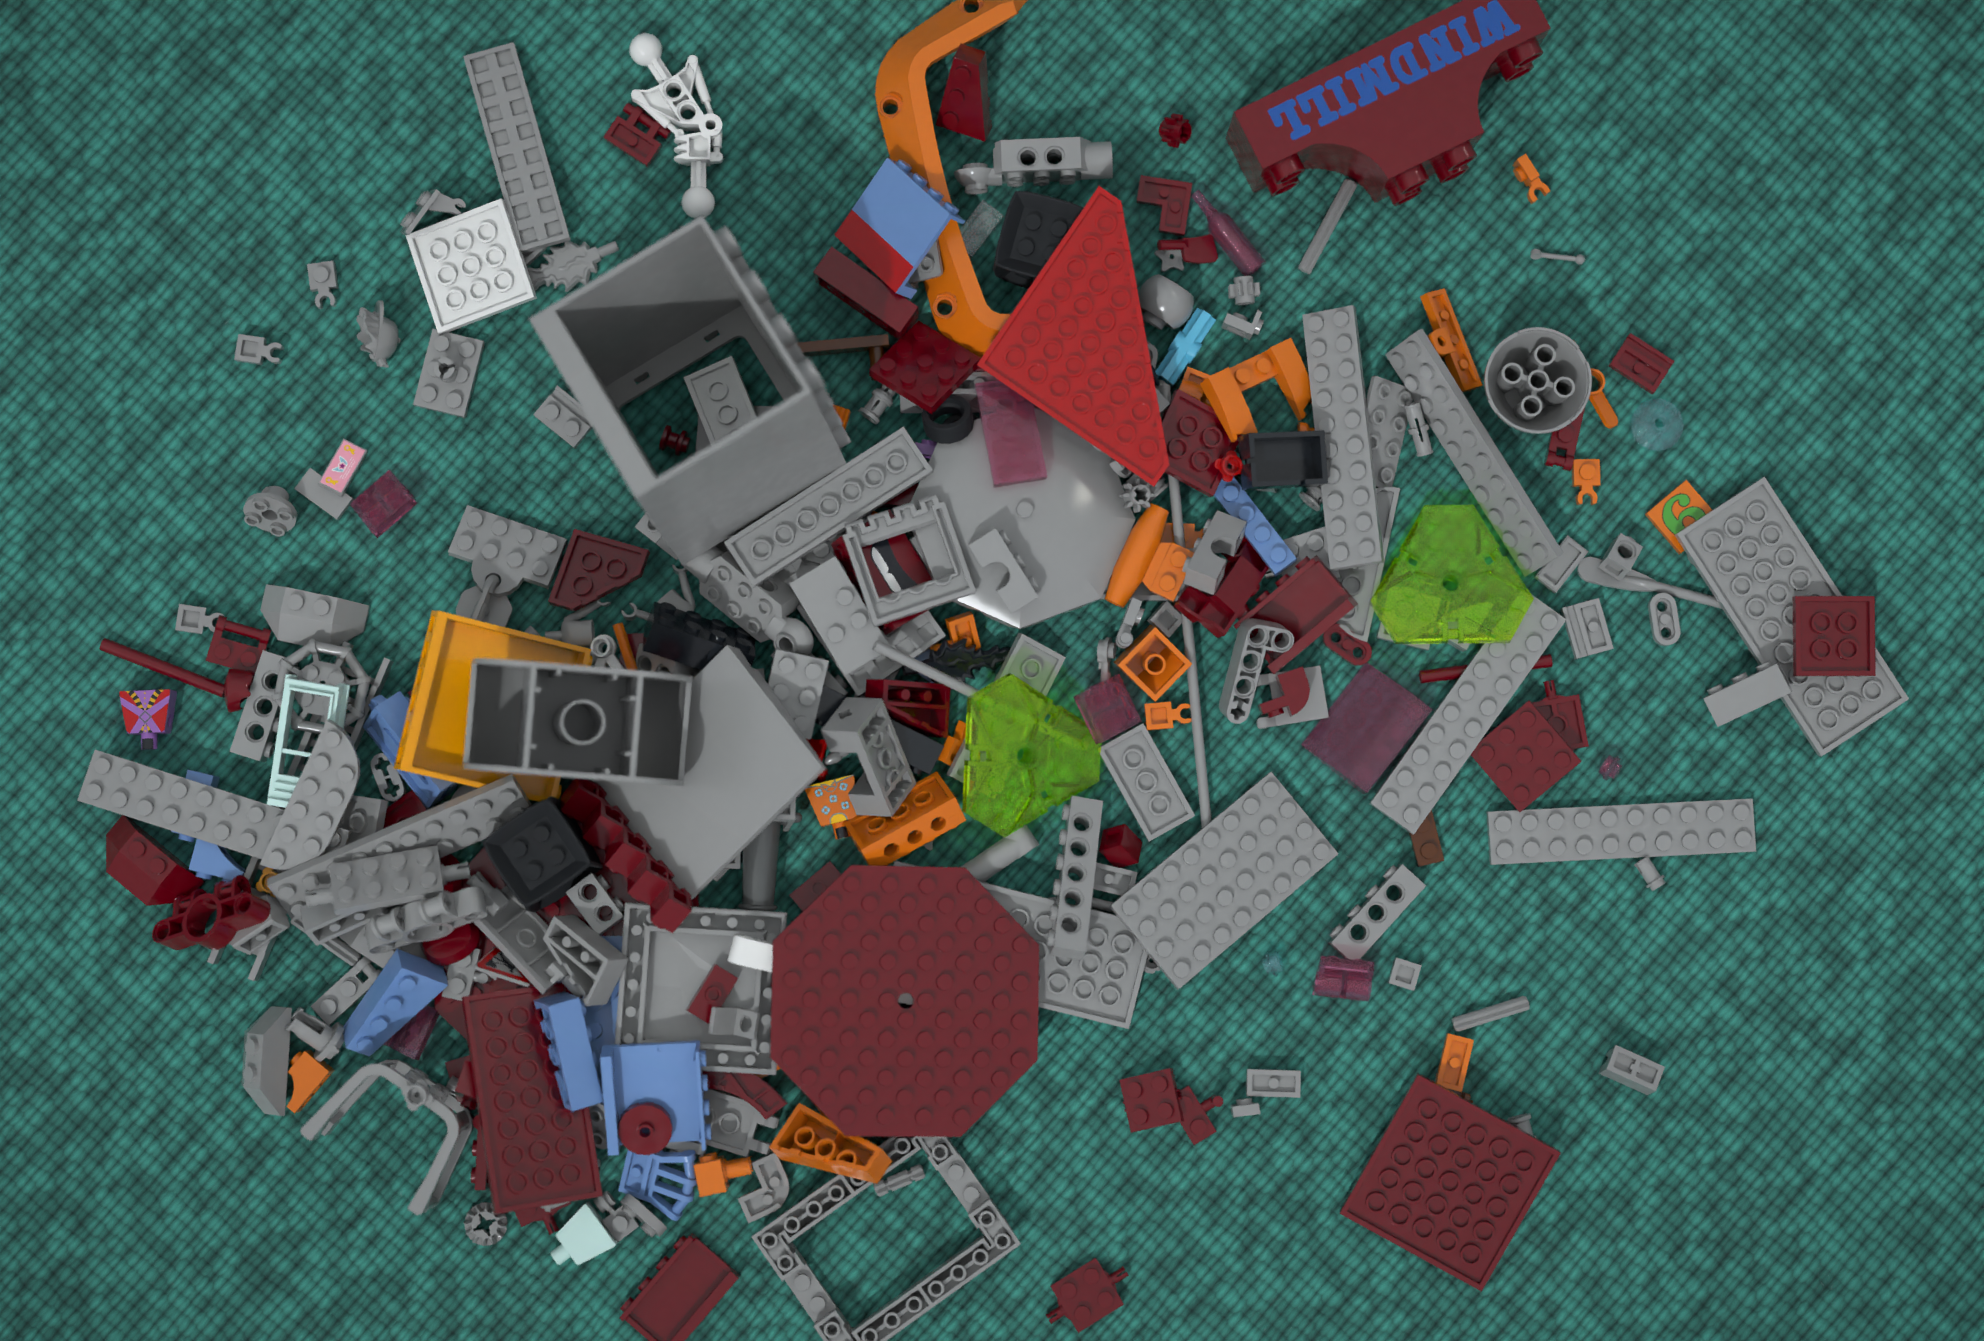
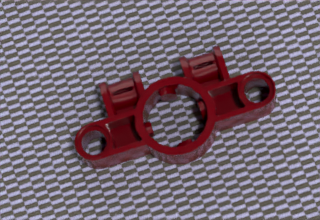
M238 875L231 881L216 883L214 894L206 893L203 889H197L190 895L176 896L173 902V916L159 921L154 926L152 938L155 942L174 950H181L196 944L211 950H218L229 944L237 931L264 922L270 914L271 906L268 901L252 895L248 879L243 875ZM217 909L216 921L208 933H205L206 923L210 915Z

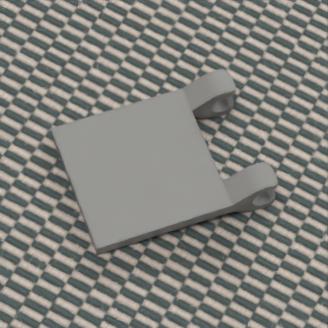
M1321 667L1303 668L1309 683L1310 693L1308 701L1302 710L1290 717L1287 707L1283 708V714L1272 718L1268 716L1258 718L1256 721L1258 729L1329 718ZM1288 671L1259 675L1257 687L1269 685L1272 700L1281 697L1282 694L1276 676Z

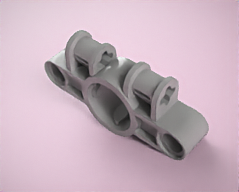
M469 887L454 893L441 891L436 897L422 898L408 903L401 908H393L390 913L385 915L372 916L370 922L365 925L369 952L380 954L414 942L440 939L452 933L454 928L485 918L488 913L483 888Z

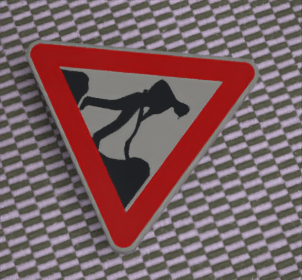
M497 946L474 966L475 970L486 973L494 980L501 978L526 987L531 983Z

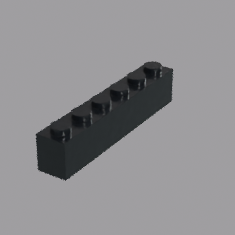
M823 685L815 723L824 727L847 696ZM891 719L911 771L918 775H922L923 771L930 774L944 745Z

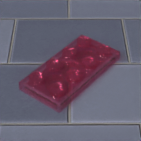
M999 380L975 383V392L993 486L1001 487L1047 479L1033 404Z

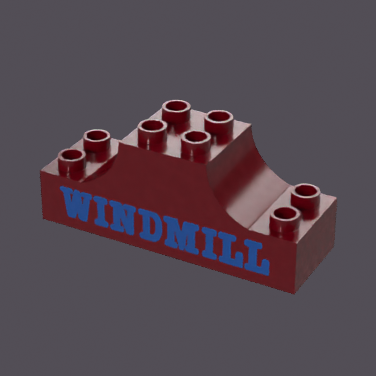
M1462 0L1234 111L1226 140L1253 193L1267 187L1271 196H1276L1296 186L1300 182L1297 176L1304 172L1305 169H1325L1341 173L1356 181L1368 192L1374 203L1389 196L1394 206L1401 205L1422 192L1420 186L1430 180L1429 176L1436 173L1440 183H1445L1460 176L1469 169L1467 163L1477 157L1474 147L1484 133L1478 113V95L1481 83L1499 73L1502 74L1505 82H1510L1531 71L1534 68L1532 61L1544 53L1540 44L1551 27L1537 0Z

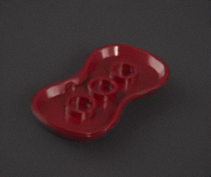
M452 854L440 858V862L444 866L460 864ZM462 880L447 882V885H444V891L454 893L461 890ZM474 922L454 928L453 932L445 937L421 942L423 954L435 965L443 966L458 962L475 950L479 940V927Z

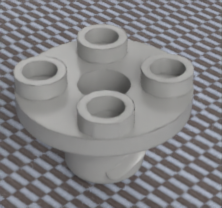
M279 486L265 487L261 493L249 496L243 508L245 514L244 521L248 525L268 531L274 536H283L286 531L291 530L295 526L298 517L295 507L289 502L288 492Z

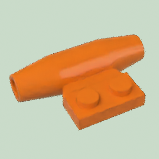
M1150 503V507L1145 509L1132 528L1113 568L1105 595L1106 601L1124 608L1141 582L1144 583L1150 592L1171 602L1175 601L1185 579L1186 573L1182 572L1187 557L1192 558L1194 553L1173 542L1160 543L1169 514L1164 508Z

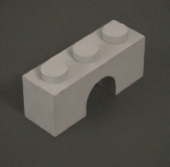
M1217 510L1213 519L1206 521L1203 529V538H1197L1193 547V557H1187L1182 569V572L1186 573L1184 584L1214 595L1224 576L1227 561L1215 554L1225 553L1233 557L1235 556L1244 538L1247 521Z
M994 528L968 544L982 568L993 562H1000L1007 566L1009 580L996 591L1012 614L1038 598L1036 591L1040 588L1032 576L1027 578L1023 573L1022 568L1025 567V564L1018 553L1012 555L1007 546L1011 542L1003 530L998 532Z

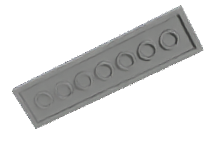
M902 427L732 536L724 544L753 588H755L845 530L844 524L862 519L933 473V470L906 429Z

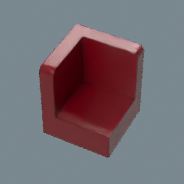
M1126 824L1103 830L1099 851L1114 867L1121 868L1139 863L1142 841Z

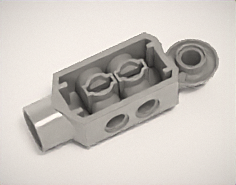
M1082 137L1000 140L995 142V148L993 149V168H988V165L985 163L965 164L963 169L955 171L954 176L964 187V192L967 194L988 192V186H1002V183H1007L1009 187H1019L1026 182H1033L1036 186H1045L1050 181H1060L1062 185L1074 184L1075 180L1112 179L1111 141L1091 142ZM1055 160L1059 163L1054 165L1049 163V161ZM1028 161V162H1031V163H1033V164L1027 166V165H1024L1023 162Z
M717 546L712 547L682 565L699 579L700 594L761 643L771 639L774 642L775 649L807 656L812 652L814 644L809 628L798 619L789 618L790 614L798 606V598L793 590L778 577L773 575L753 588L729 550L722 551Z

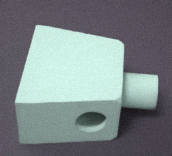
M590 1201L583 1205L556 1234L561 1245L551 1251L550 1254L558 1265H561L570 1257L577 1265H580L619 1243L602 1222L603 1219Z

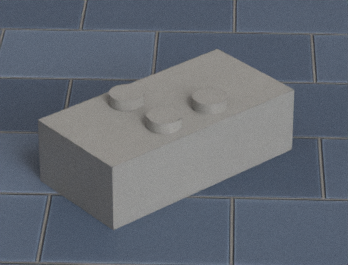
M836 556L789 583L844 676L881 655L872 650L877 640L889 646L878 626L873 627L868 609Z

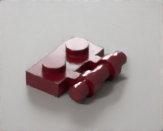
M628 102L623 109L625 113L630 115L628 120L625 121L617 116L603 138L644 166L649 167L662 148V144L655 140L656 136L661 135L668 139L672 131L668 128L665 129L654 118L647 115L640 106L635 107ZM641 122L650 129L645 134L635 127L637 123Z

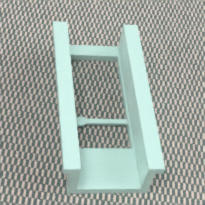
M286 674L267 805L286 808L300 778L283 774L286 753L306 757L311 755L309 752L287 749L295 691L330 697L327 720L335 722L344 730L350 684L339 683L333 686L298 680V675Z

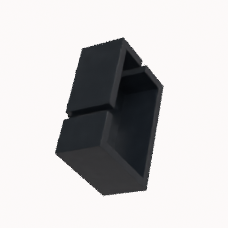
M1324 430L1248 433L1238 437L1240 459L1245 461V465L1242 466L1241 470L1242 490L1318 487L1328 484Z

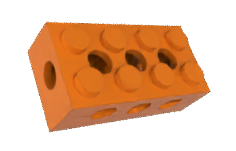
M936 771L916 782L892 817L857 815L844 824L868 866H888V864L910 854L913 850L933 841L943 833L956 828L959 824L965 822L966 818L955 796Z

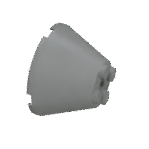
M1542 327L1520 330L1501 341L1490 355L1484 374L1486 396L1497 416L1512 428L1530 434L1551 433L1566 427L1574 421L1585 408L1592 387L1590 365L1580 351V347L1565 334Z

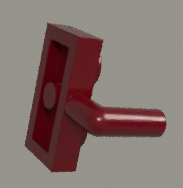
M1187 1085L1180 1089L1182 1094L1180 1104L1184 1121L1180 1122L1192 1144L1195 1145L1217 1132L1206 1112L1215 1106H1222L1223 1098L1215 1094L1199 1103L1191 1088Z

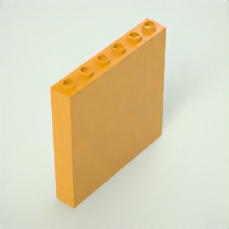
M432 610L394 769L477 788L513 774L529 800L540 802L548 797L559 799L562 786L559 785L560 776L463 769L472 658L591 666V649Z

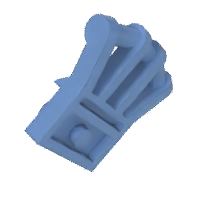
M628 1150L618 1191L625 1194L629 1193L633 1197L647 1201L671 1220L678 1221L683 1215V1209L689 1202L693 1201L695 1195L693 1191L694 1186L697 1185L694 1170L695 1151L663 1152L661 1150L651 1155H638ZM662 1163H683L685 1172L665 1166ZM659 1176L683 1184V1188L680 1189L658 1181ZM656 1192L677 1199L675 1204H670Z

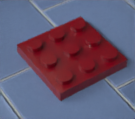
M918 321L869 369V376L932 414L979 367L977 364L981 358Z
M1177 389L1174 391L1169 402L1170 405L1166 408L1161 419L1169 459V466L1165 473L1212 497L1222 479V474L1219 469L1214 467V462L1216 459H1222L1226 456L1228 451H1235L1239 443L1238 437L1242 435H1237V440L1231 442L1212 407Z
M1875 596L1792 597L1793 676H1876Z
M1530 700L1483 738L1471 754L1474 760L1519 812L1524 810L1582 762Z

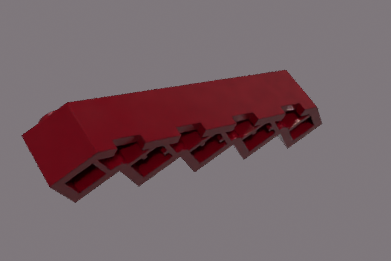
M575 778L561 795L560 810L568 818L577 819L583 823L582 838L590 845L598 846L605 850V865L609 870L627 877V893L635 900L643 901L650 905V921L656 927L673 933L692 911L691 895L685 888L679 889L672 881L675 875L662 860L657 862L649 853L652 848L640 833L634 834L627 826L629 820L617 805L612 807L607 802L605 790L589 779Z

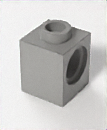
M1620 533L1610 544L1598 568L1621 581L1631 570L1643 546L1636 543L1633 538Z

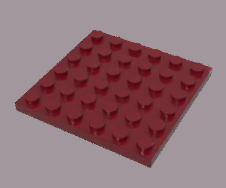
M1417 1073L1339 1212L1348 1219L1482 1292L1561 1152Z

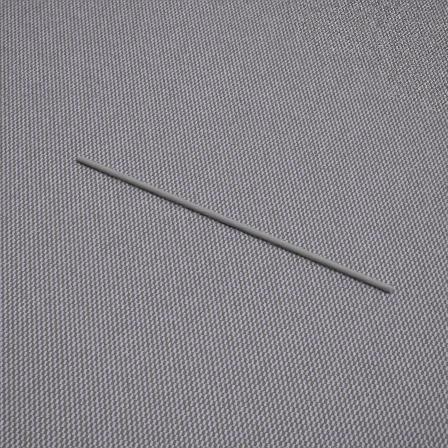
M1160 385V393L1170 402V385ZM1168 475L1174 543L1186 548L1179 480ZM1184 582L1179 590V596L1182 594L1186 586H1188L1184 584ZM1181 613L1185 657L1192 663L1187 669L1201 826L1203 828L1212 819L1193 623Z

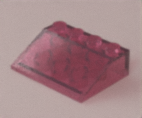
M1365 663L1329 708V718L1321 719L1301 746L1362 794H1366L1432 709L1370 664Z

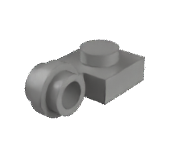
M606 1190L604 1193L602 1192L603 1196L594 1199V1203L602 1213L606 1210L610 1213L602 1222L614 1239L619 1242L638 1228L640 1224L635 1218L632 1220L622 1212L621 1208L623 1205L616 1210L613 1207L616 1201L610 1192Z

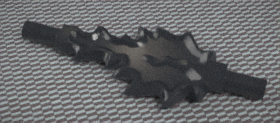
M967 638L961 639L952 645L945 639L937 651L932 649L929 659L922 660V662L966 683L965 678L975 679L973 669L980 671L982 667H986L990 670H996V664L1004 662L1011 647L999 648L998 645H995L987 651H982V648H978L975 651V644L968 647L965 646ZM902 666L904 676L919 674V672L907 666Z

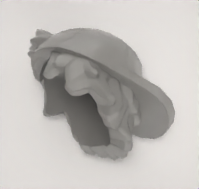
M378 300L373 312L368 311L364 307L360 308L356 321L360 326L361 332L357 334V339L363 343L360 350L371 353L369 357L372 362H376L377 366L388 368L389 365L386 359L390 358L396 351L400 338L398 337L397 325L392 320L384 317L383 300Z

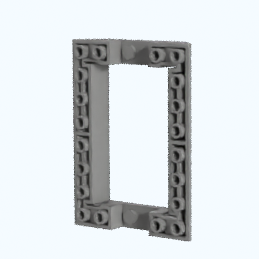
M891 1136L878 1146L892 1160L884 1175L923 1148L929 1161L936 1171L938 1170L968 1212L969 1218L983 1235L852 1328L792 1241L873 1184L872 1182L838 1174L752 1236V1239L782 1281H786L814 1322V1328L823 1341H887L1021 1245L1005 1217L948 1137Z

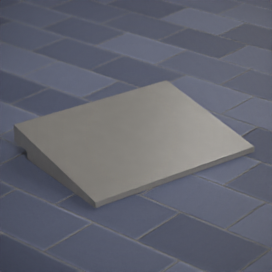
M726 645L692 680L684 786L593 779L592 781L605 790L607 802L612 807L616 805L629 820L627 826L634 834L640 833L652 848L649 853L657 862L662 860L675 875L672 881L679 889L685 888L691 895L692 900L826 768L759 670L751 667L740 649Z

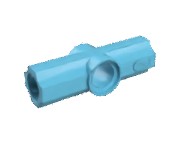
M1197 308L1184 329L1178 332L1168 348L1169 352L1155 371L1159 380L1173 387L1187 364L1193 361L1202 346V341L1216 321L1209 313Z

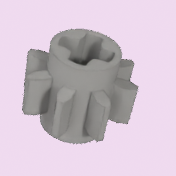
M1253 276L1233 278L1234 284H1229L1228 286L1229 299L1235 298V305L1254 304L1255 297L1261 295L1260 282L1254 283Z
M1134 479L1132 485L1130 483L1123 484L1125 491L1119 495L1125 502L1123 508L1133 507L1134 513L1140 512L1141 506L1149 508L1150 503L1148 501L1150 497L1154 496L1148 488L1150 484L1140 485V479Z

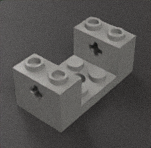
M846 697L822 728L821 732L830 752L857 753L865 771L848 793L856 815L892 817L915 786V778L882 698Z

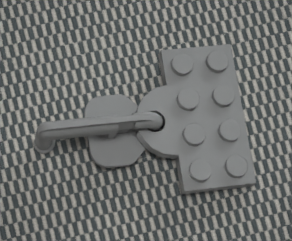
M467 505L448 554L449 556L472 563L471 571L476 586L465 590L461 594L456 607V615L506 627L512 613V606L507 595L516 591L523 581L549 589L566 547L567 539Z

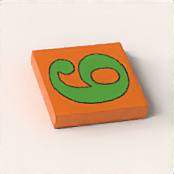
M1685 480L1645 515L1676 552L1681 554L1684 549L1675 537V534L1712 509L1691 484Z

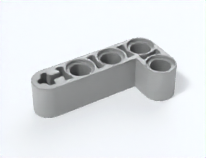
M1248 618L1240 624L1219 702L1220 712L1230 722L1240 724L1248 718L1266 650L1286 652L1292 648L1294 644L1293 634L1283 625L1254 618ZM1258 628L1257 635L1250 638L1251 631ZM1283 633L1281 640L1274 642L1276 635ZM1248 654H1252L1251 659L1248 662L1243 663L1244 657ZM1245 679L1244 685L1240 688H1236L1237 683L1240 680Z

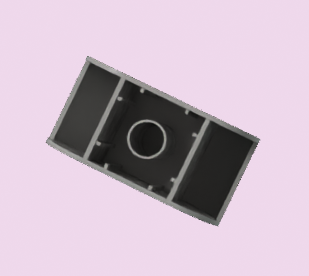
M472 658L463 769L684 786L693 677L639 670L508 659Z

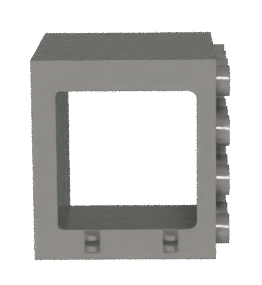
M703 216L698 217L529 318L634 497L682 565L764 517L846 464L840 449L851 443L849 436L842 426L843 423L833 407L834 404L824 388L825 385L810 359L804 357L797 345L793 332L781 313L777 314L769 300L770 297L755 271L753 269L750 270L742 257L743 253L729 229L724 226L713 233ZM736 338L746 339L784 402L659 476L621 413L622 406Z

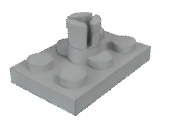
M432 329L413 405L466 418L485 342L449 332L438 334L436 329Z

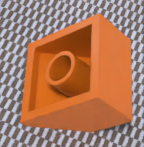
M1149 625L1114 661L1155 702L1192 665L1152 625Z

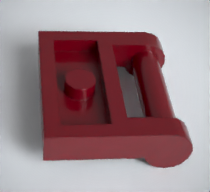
M219 615L206 661L233 669L253 671L255 674L262 651H266L271 630L267 628L261 630L229 621L227 617ZM223 630L260 640L258 648L221 638Z

